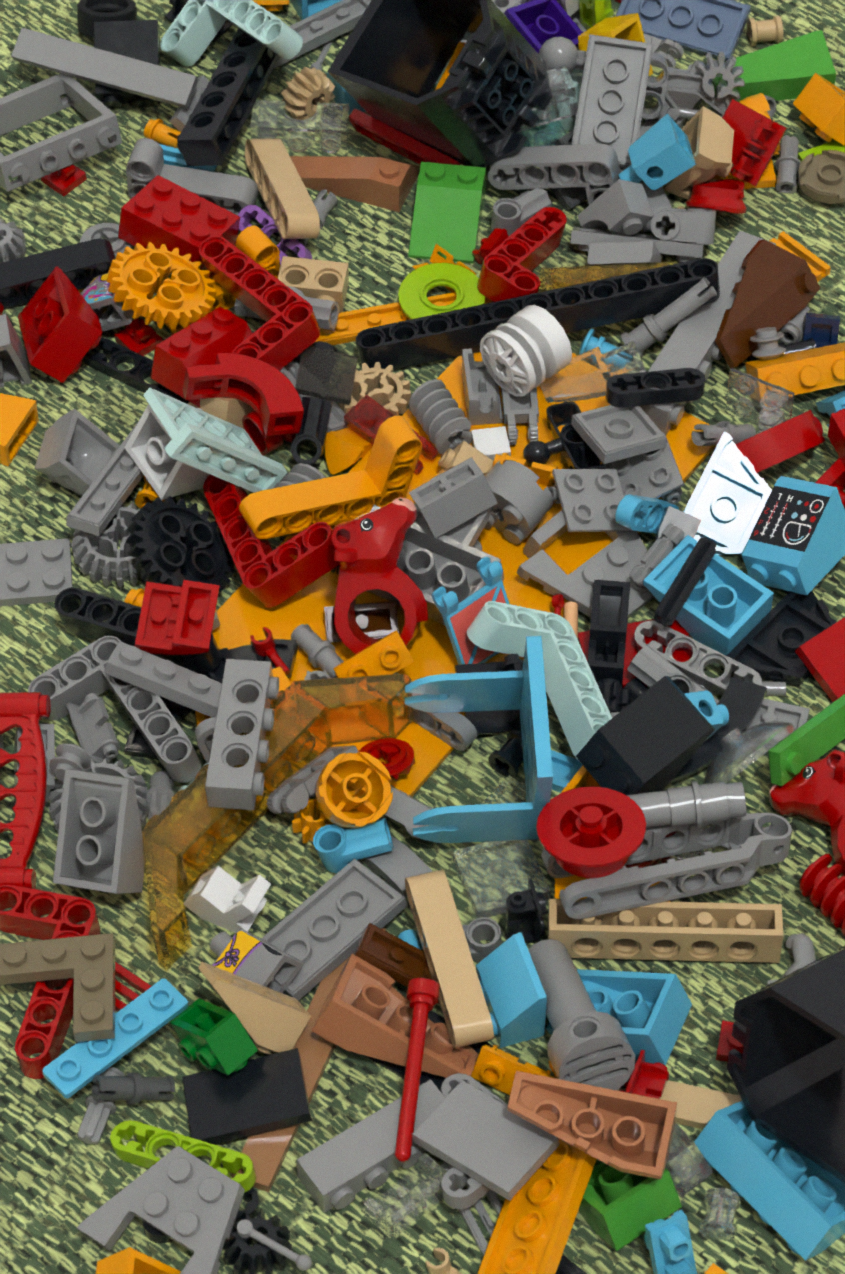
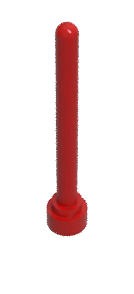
M414 978L408 982L407 1000L410 1002L413 1013L395 1147V1157L400 1162L408 1161L411 1156L412 1133L415 1126L428 1013L433 1009V1005L438 1003L440 985L436 981L427 978Z

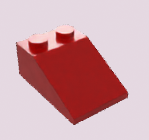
M57 266L18 315L30 365L62 383L70 374L73 375L78 371L82 358L89 349H94L98 345L102 337L103 331L97 314L63 270Z

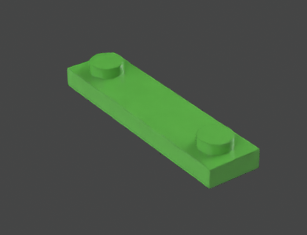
M845 694L768 751L770 780L772 784L783 786L796 774L800 773L808 763L816 761L845 739Z

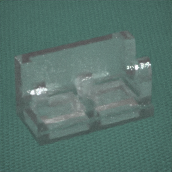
M425 1153L418 1158L419 1162L415 1165L414 1169L374 1200L369 1197L363 1202L365 1206L361 1208V1212L390 1242L444 1199L441 1182L447 1171H444Z

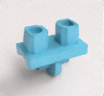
M682 1210L674 1212L667 1220L657 1219L645 1225L644 1240L650 1253L653 1274H697L688 1219Z

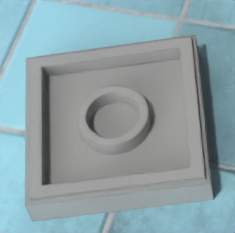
M608 405L572 415L571 425L603 464L666 448L667 437L640 406L620 408Z

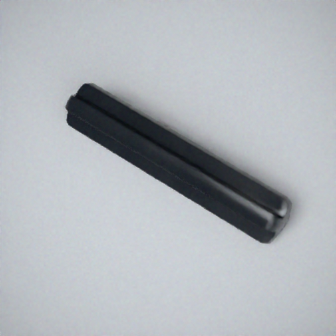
M706 537L698 540L655 610L654 620L665 627L673 624L716 553L717 544L713 540H709Z

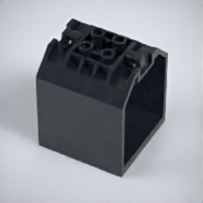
M371 0L327 71L371 117L465 166L485 168L518 153L527 140L524 135L518 133L521 126L533 128L539 119L533 113L532 108L544 111L552 99L545 61L492 0ZM462 39L467 40L448 71L450 74L442 87L430 92L452 57L459 41Z
M843 946L838 951L797 969L789 975L761 988L760 991L735 1002L733 1019L737 1022L733 1023L732 1036L744 1046L743 1054L736 1049L729 1051L727 1069L752 1121L845 1183V946Z

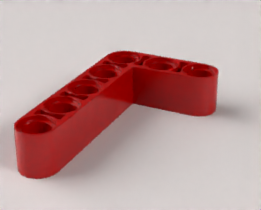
M212 236L200 244L199 254L205 269L210 271L209 277L266 321L265 324L236 346L232 353L262 360L280 371L319 338L320 327L309 302L225 238Z
M211 474L205 480L203 485L204 494L242 582L264 606L275 607L340 565L339 561H334L335 549L331 541L333 529L328 523L316 522L272 550L268 539H258L239 512L241 501L248 496L245 490Z
M14 885L0 886V930L3 932L40 940L99 935L101 932L95 906L88 899ZM50 914V915H48V916H46V917L39 918V917L42 916V915ZM80 921H86L85 923H82V924H76L77 922H80ZM74 978L36 982L15 1042V1052L21 1071L29 1078H44L43 1068L59 1056L73 1016ZM64 986L62 989L53 990L55 987ZM47 1019H53L50 1023L40 1024ZM42 1053V1054H41L40 1056H38V1057L28 1058V1057H30L32 1054Z

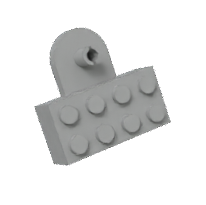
M374 505L370 512L378 510L381 507ZM491 508L436 539L417 509L416 521L408 529L398 560V568L407 574L422 591L427 603L429 619L445 625L442 614L432 599V593L436 589L443 586L446 589V593L449 591L455 592L460 603L486 585L476 567L479 560L487 556L490 558L491 563L494 561L501 563V559L473 547L489 520ZM380 589L367 590V592L388 601H396V604L401 606L399 600L389 592Z

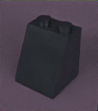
M157 20L94 22V48L161 66V42ZM95 83L96 98L107 108H119L122 106V103H135L138 107H151L154 105V102H160Z

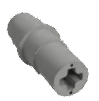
M694 781L691 782V786L627 795L638 804L644 813L646 828L695 824L697 828L703 827V823L724 821L733 817L746 816V800L742 782L727 784L719 782L698 785V782Z

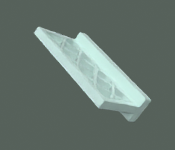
M150 387L143 396L172 439L164 448L170 458L253 493L273 489L288 473L281 463L261 454L245 429Z

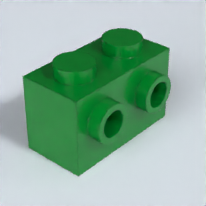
M200 998L169 1022L181 1040L178 1043V1047L184 1056L191 1062L195 1060L201 1062L208 1070L214 1068L229 1075L242 1069L247 1064L248 1058L258 1051L235 1013Z

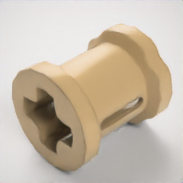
M780 15L774 16L773 19L755 21L754 18H748L746 30L750 46H756L759 42L775 41L776 44L783 42V25Z

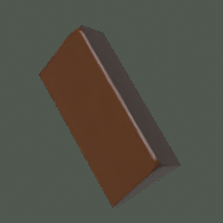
M396 601L355 604V620L360 629L369 637L382 639L396 630L399 633ZM335 606L324 607L326 639L330 643L342 642L334 625Z

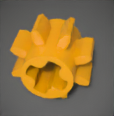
M309 798L307 806L299 810L300 812L294 813L292 832H301L302 842L305 844L309 840L313 841L316 831L321 827L334 823L328 821L319 810L316 799Z

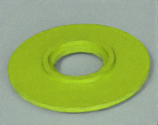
M433 263L413 270L404 278L398 292L400 307L410 320L482 305L485 303V296L477 288L479 278L474 273L462 266L450 263ZM446 286L453 289L457 297L450 305L437 306L428 300L427 294L434 287Z

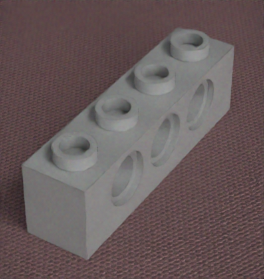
M226 659L205 783L208 807L254 810L256 795H263L264 773L260 772L261 763H268L269 740H265L266 731H273L274 708H270L271 699L277 700L279 694V677H273L272 664L269 661ZM236 765H244L238 768L234 767Z

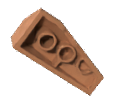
M290 156L306 188L318 191L326 189L328 190L327 193L331 191L336 196L400 212L420 171V166L384 157Z
M351 954L321 1007L311 1031L344 1050L406 1067L413 1009L410 1007V1002L392 987L396 982L386 972ZM428 1018L421 1071L445 1078L457 1073L471 1076L479 1054L469 1045L454 1048L447 1026L444 1023H433Z
M516 1071L507 1111L620 1172L662 1180L676 1124L677 1102Z

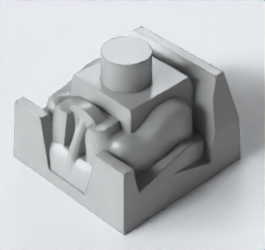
M74 408L60 417L45 432L34 469L46 474L50 481L58 483L81 496L86 492L120 445Z

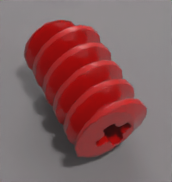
M824 854L804 871L799 881V891L804 897H809L812 905L819 907L820 912L825 917L831 918V923L835 927L841 928V932L845 936V875L838 878L842 873L843 867L840 864H835L828 868L833 858L830 854Z

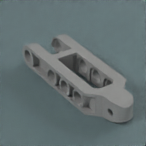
M746 813V816L703 823V827L697 828L695 824L672 827L671 825L647 827L642 844L629 856L625 865L717 846H723L731 850L716 853L707 851L702 856L677 861L674 858L668 859L667 863L638 868V866L626 868L624 865L613 874L570 884L564 891L560 890L559 898L565 913L570 918L584 919L746 885L759 867L782 862L788 856L792 835L791 824L782 816L774 813ZM766 822L771 823L768 827H762ZM713 824L709 828L701 830L706 825ZM677 831L674 835L665 837L669 833ZM545 849L542 850V860L547 872L552 877L565 878L573 876V874L561 868L555 858ZM697 874L694 877L687 879L689 876ZM660 882L657 885L650 887L652 884ZM587 897L582 901L576 902L580 898Z

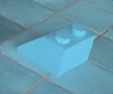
M520 932L512 935L476 965V972L491 1016L494 1036H496L500 1048L545 1036L547 996L523 935Z

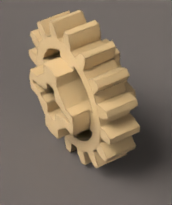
M376 362L374 368H369L366 363H362V370L360 371L353 367L350 368V377L342 375L341 385L337 386L338 406L344 410V413L349 418L355 417V425H360L363 421L368 422V428H372L375 422H379L381 425L390 417L399 416V413L404 414L408 410L411 398L410 381L404 380V373L400 371L394 374L393 365L382 369L380 362Z

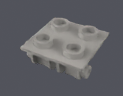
M668 439L666 448L614 461L606 465V469L617 470L624 497L628 494L656 499L662 497L664 501L676 504L681 500V487L685 484Z
M616 469L552 470L555 484L550 486L549 490L552 493L553 501L562 506L568 532L633 531L617 524L615 520L617 507L624 497Z

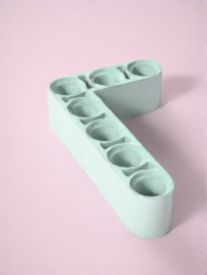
M188 0L165 32L160 43L163 52L181 65L190 67L199 60L226 20L286 60L292 59L300 52L303 38L281 19L253 0Z
M488 601L484 604L467 629V636L470 641L479 648L505 654H518L520 657H524L526 637L542 636L546 692L572 753L576 757L597 730L611 720L612 716L572 626L565 618L555 613L496 601Z

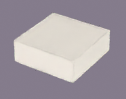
M506 426L471 430L473 434V447L494 461L496 454L508 453L511 456Z

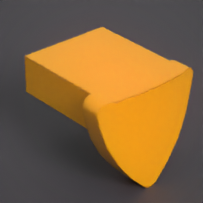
M353 427L328 432L325 441V458L330 474L334 475L352 467L372 448L375 439Z

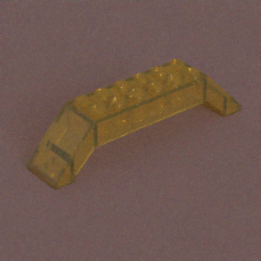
M405 674L292 682L285 690L279 691L277 700L272 699L270 708H274L273 731H266L265 740H269L268 763H261L260 772L264 773V791L262 796L256 795L254 810L208 807L205 790L209 765L207 764L199 770L195 780L185 790H179L173 796L170 805L160 815L153 816L147 822L142 834L150 919L158 963L161 968L167 971L192 946L186 910L183 905L184 895L197 883L200 876L208 872L269 810L268 805H266L268 795L273 793V790L282 785L285 780L332 745L397 738L414 720L413 708L405 705L404 698L412 696V693H405V686L411 683L410 677ZM236 765L234 767L238 768L244 765Z

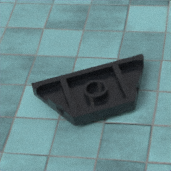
M813 591L808 595L789 592L727 656L754 669L764 680L786 682V684L800 686L811 675V672L796 654L795 650L835 624L836 620L829 616V609L823 600L818 601Z

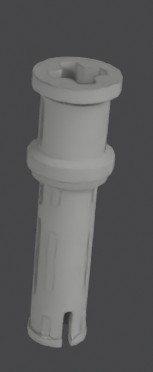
M703 277L701 281L662 309L658 314L646 315L643 318L644 322L629 333H622L621 339L625 346L637 359H640L643 356L644 350L656 341L662 342L666 339L669 329L709 299L715 297L717 292L714 287L711 286L700 294L710 284Z

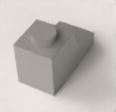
M618 179L578 215L581 227L600 230L609 229L610 231L627 235L638 233L654 217L643 184Z

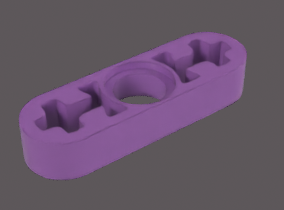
M256 205L246 206L238 214L240 216L239 229L241 231L252 226L250 220L254 217L264 226L261 230L268 237L273 233L279 232L273 219ZM281 237L279 244L276 245L279 249L280 265L283 256L289 257L285 254L288 249L292 250L300 258L312 259L311 252L297 239H283Z

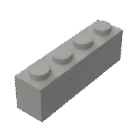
M431 1079L419 1086L414 1131L445 1099ZM402 1097L297 1159V1176L324 1213L333 1207L339 1210L348 1206L354 1200L356 1193L366 1187L375 1189L381 1186L388 1179L389 1173L401 1166L404 1169L412 1167L422 1158L423 1153L427 1151L412 1142L411 1156L408 1161L400 1162L395 1157Z

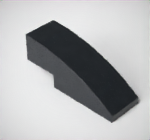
M594 579L587 662L596 682L603 678H612L618 680L621 684L623 683L630 582Z

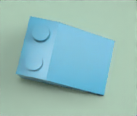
M689 535L643 580V585L659 602L662 601L698 542ZM715 553L677 615L676 620L694 640L727 656L771 611L774 593Z
M577 969L596 1011L608 1013L619 1021L635 1053V1063L641 1050H645V1062L652 1064L659 1062L666 1065L692 1006L677 975L670 973ZM549 1022L546 1030L552 1035L554 1030Z

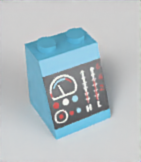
M780 476L742 553L748 576L764 586L808 595L845 555V510L837 487Z

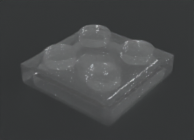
M528 839L487 841L453 851V862L477 918H489L505 913L507 897L514 892L527 890L528 879L532 878L536 893L542 892L545 901L550 899L551 891Z

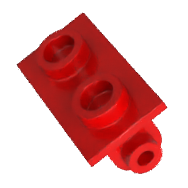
M641 1050L635 1068L629 1080L625 1083L626 1090L619 1091L660 1099L669 1079L667 1067L659 1062L654 1064L645 1062V1050Z

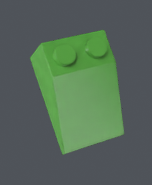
M421 162L408 257L430 259L435 245L438 244L453 255V262L461 261L474 264L472 251L476 250L485 199L486 168ZM438 251V254L446 259V256Z
M597 1159L578 1212L599 1237L618 1251L646 1232V1224L657 1219H666L681 1208L682 1205L668 1169L665 1168L662 1180L620 1172Z

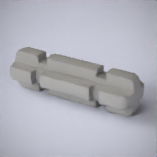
M672 523L669 524L662 532L663 537L661 539L657 538L641 558V564H637L630 572L629 578L636 585L644 587L643 580L673 550L672 547L677 546L684 538V532L678 526Z

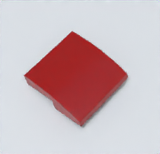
M183 580L182 587L146 581L135 647L150 654L189 655L209 652L220 585Z

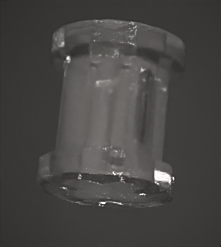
M710 1188L706 1191L704 1197L707 1208L705 1219L699 1224V1233L707 1238L730 1241L735 1237L736 1229L733 1226L735 1210L739 1209L741 1205V1198L730 1189Z

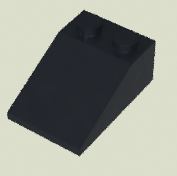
M664 676L599 728L576 755V758L601 787L616 790L626 796L663 791L715 729L669 676Z

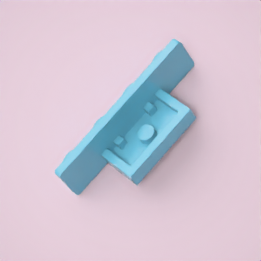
M161 979L115 1014V1038L77 1042L45 1066L42 1070L43 1076L64 1098H70L90 1083L94 1076L103 1073L187 1009L188 1000L167 979Z

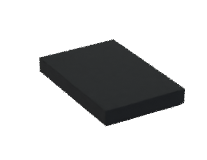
M298 1048L248 1060L242 1069L229 1075L212 1069L183 1076L191 1138L216 1145L312 1121L301 1055Z

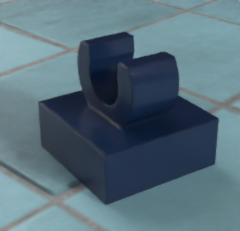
M806 312L803 340L813 338L817 348L837 344L840 316Z

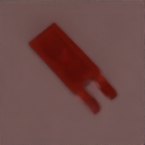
M366 395L344 416V423L373 446L380 425L395 415ZM414 431L422 442L420 454L429 460H433L438 454L436 448L426 438L419 436ZM419 459L414 470L415 474H419L424 468Z

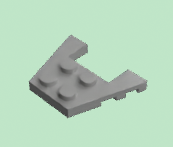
M637 531L605 532L613 542L569 575L543 549L522 563L516 572L525 580H528L530 577L544 586L543 590L549 594H562L567 600L576 602L578 610L590 618L594 579L630 582L628 618L655 598L645 586L640 587L629 578L630 572L637 564H641V558L647 552Z
M177 1146L82 1221L77 1229L110 1251L132 1219L138 1217L194 1253L180 1274H218L221 1265L219 1257L225 1239L230 1237L245 1190L239 1183Z

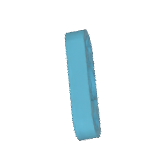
M628 494L620 501L616 510L615 520L617 524L633 531L656 534L666 507L671 506L678 510L679 508L662 499Z

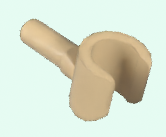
M442 1248L433 1249L435 1258L443 1261L442 1264L432 1265L430 1262L425 1261L429 1274H462L451 1266L449 1254Z

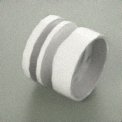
M537 305L526 306L513 315L507 323H502L495 330L488 332L480 341L482 360L489 374L501 388L516 397L525 396L533 388L538 387L545 378H551L571 362V345L563 327L553 315Z

